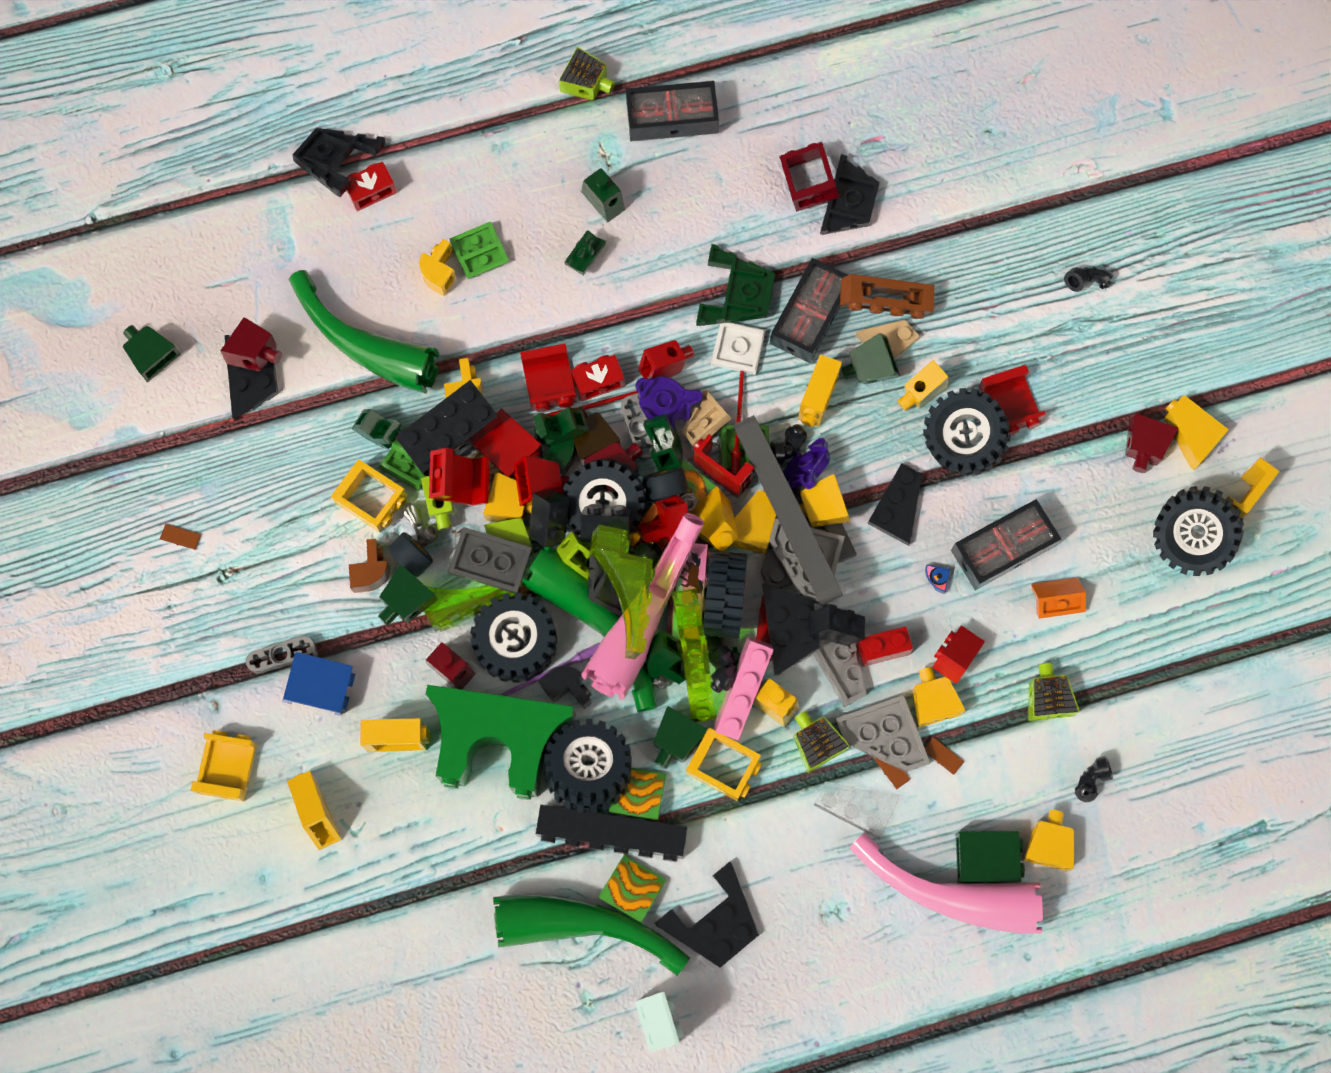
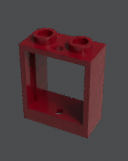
M822 142L811 143L804 148L791 150L779 156L796 212L839 198ZM821 158L828 181L796 191L789 168Z

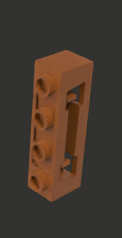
M850 274L841 278L840 306L849 307L851 311L869 309V312L873 314H881L884 311L890 312L891 316H904V314H908L913 319H923L925 315L934 312V285ZM871 292L893 295L909 293L907 295H903V300L877 296L873 298H865L867 296H871Z

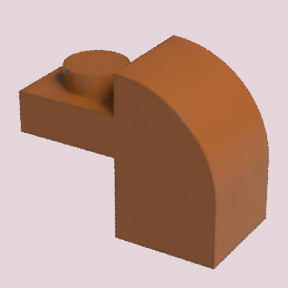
M366 539L367 563L349 564L350 588L354 593L376 590L389 577L390 565L387 561H380L384 560L383 546H379L376 539Z

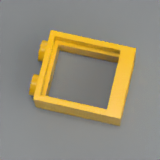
M821 354L819 355L800 405L798 420H801L804 425L820 427L838 380L842 362Z
M359 459L330 496L335 504L379 533H381L383 528L387 529L390 526L394 513L397 509H402L407 501V493L404 488ZM366 475H369L394 492L376 518H373L348 501Z
M420 718L361 720L360 745L367 752L426 750V744L431 742L430 729H427V725Z
M708 728L686 769V774L738 801L740 796L745 798L751 787L747 783L751 775H757L763 763L759 762L760 754ZM714 740L751 759L736 790L699 771Z

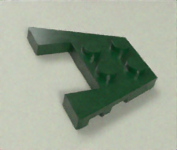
M711 244L708 266L730 269V276L724 307L700 303L696 326L767 318L775 273L750 261H743L737 258L736 254L730 251L727 253L719 249V246Z

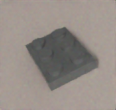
M463 527L448 573L515 594L519 592L532 547Z

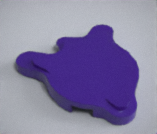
M664 376L651 379L640 378L635 384L639 395V405L643 414L649 419L666 414L673 429L676 428V419L680 418L683 421H687L690 418L691 406L700 402L703 397L701 391L685 389L677 381Z
M818 438L808 446L810 451L801 455L798 452L782 471L791 489L804 486L809 490L816 485L818 476L825 470L830 461L828 442L824 438Z

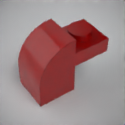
M679 495L656 501L659 519L637 525L638 534L646 543L658 542L663 537L670 542L684 514L688 513L687 503Z

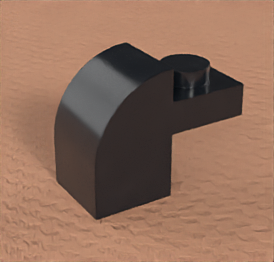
M556 667L538 680L541 688L554 703L570 692L584 710L592 704L589 698L592 695L584 684L579 686V683L584 680L582 673L573 667Z

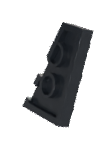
M901 463L867 524L909 546L922 473Z

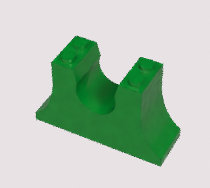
M427 685L426 696L435 706L441 725V747L435 776L446 788L458 789L459 785L466 786L472 773V761L475 754L484 746L498 744L506 747L511 752V765L508 769L509 788L514 795H517L516 798L531 800V797H538L548 742L552 743V736L555 732L559 735L561 734V727L566 724L568 727L573 725L576 716L574 707Z

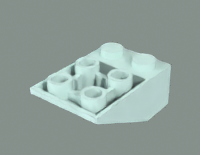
M661 992L635 1002L650 1052L679 1044L678 1038L683 1037L679 1021L673 1022L671 1013L675 1012L671 995L666 997L665 992Z

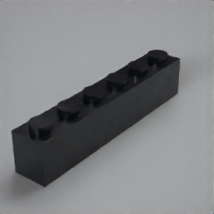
M540 804L535 834L537 837H541L540 841L546 843H555L557 839L565 841V845L579 847L580 843L589 844V849L604 851V847L614 848V853L628 855L629 851L639 852V857L653 858L654 854L663 856L664 861L677 862L678 858L683 859L687 827L590 813L587 811L578 813L574 809L569 810L567 808Z

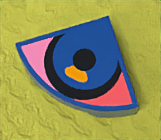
M926 564L925 575L929 583L936 591L945 594L950 569Z

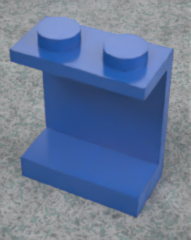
M295 652L282 702L303 704L335 712L334 715L339 716L342 710H347L350 698L345 696L347 687L352 688L356 673H351L353 666Z

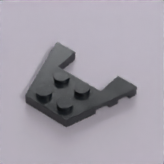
M316 128L292 154L293 161L336 196L341 197L351 186V179L335 171L354 149L376 156L385 146V137L377 136L376 139L366 138V134L358 133L356 136L345 135L344 131Z
M730 861L712 875L728 897L690 929L684 925L673 909L654 923L658 928L719 968L759 936Z

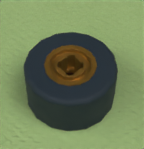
M683 468L658 472L642 479L649 501L672 497L689 489Z
M405 532L401 533L388 546V551L393 558L415 577H419L433 563L430 554L413 537Z

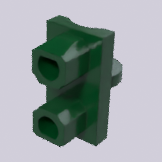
M587 230L564 261L565 265L584 276L605 247L606 241L596 237Z

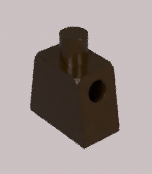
M579 407L577 409H582L589 429L586 433L573 439L575 451L582 466L585 464L584 459L614 442L620 444V439L599 412L588 416L584 407Z

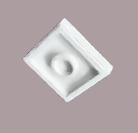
M734 323L720 324L711 366L739 372L744 371V373L756 375L766 330Z

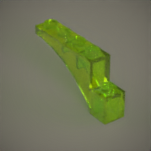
M599 524L592 534L590 555L595 556L617 593L625 623V658L635 660L646 648L647 640L644 638V629H647L649 624V615L646 613L647 606L650 605L652 600V592L649 591L655 575V569L652 568L653 559L627 554L630 541L627 539V530Z
M488 585L468 589H442L426 586L436 595L438 600L424 612L434 631L440 630V632L451 628L453 626L452 623L460 619L465 621L473 617L474 612L480 610L484 604L487 607L490 606L492 598L496 597L499 600L503 598L502 594L509 593L510 597L515 596V594Z
M695 588L672 592L690 717L694 722L713 720L716 718L713 693L710 686L709 659L697 591Z

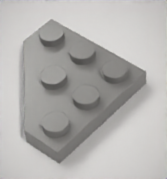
M775 518L769 544L800 595L812 599L814 603L820 604L779 520ZM811 528L835 576L845 536Z
M904 695L835 719L840 735L849 746L904 772L930 764Z

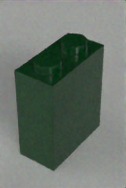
M1019 831L957 832V883H1020L1021 878L1025 876L1024 863H1020V853H1023L1024 843L1023 838H1019Z

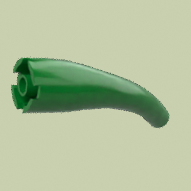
M306 270L296 271L289 277V282L310 319L321 333L351 360L381 378L409 390L426 394V387H433L439 370V366L434 365L435 357H439L438 349L350 327L333 316L323 306L315 293L317 288Z
M551 546L544 547V550L539 552L529 568L530 574L527 578L524 577L521 583L527 589L599 632L603 637L606 636L621 617L587 598L588 580L564 563L557 550ZM645 661L633 682L634 689L631 691L637 712H645L658 707L652 679L648 673Z
M513 894L493 897V905L499 904V906H495L494 913L497 938H503L498 940V948L567 938L604 935L627 941L643 948L659 958V963L676 976L679 975L690 960L688 955L656 931L626 915L602 906L574 899L545 895Z

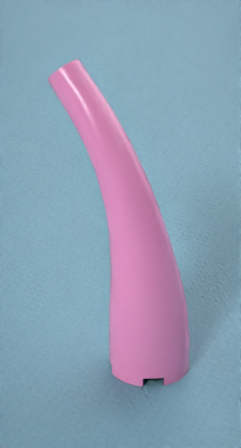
M691 513L684 514L676 532L642 589L602 639L582 672L583 679L585 680L589 677L594 682L591 687L602 694L612 698L616 693L619 694L620 700L624 699L640 672L665 607L704 525L703 520Z
M865 832L849 847L868 868L887 884L928 909L958 921L992 930L1018 934H1042V927H1037V921H1043L1042 895H1036L1035 889L1041 888L1039 882L931 883L904 871L878 852L881 847Z

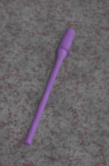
M600 642L579 653L576 652L577 654L570 660L556 667L569 666L579 662L583 663L582 661L593 656ZM550 670L499 695L508 696L538 681Z

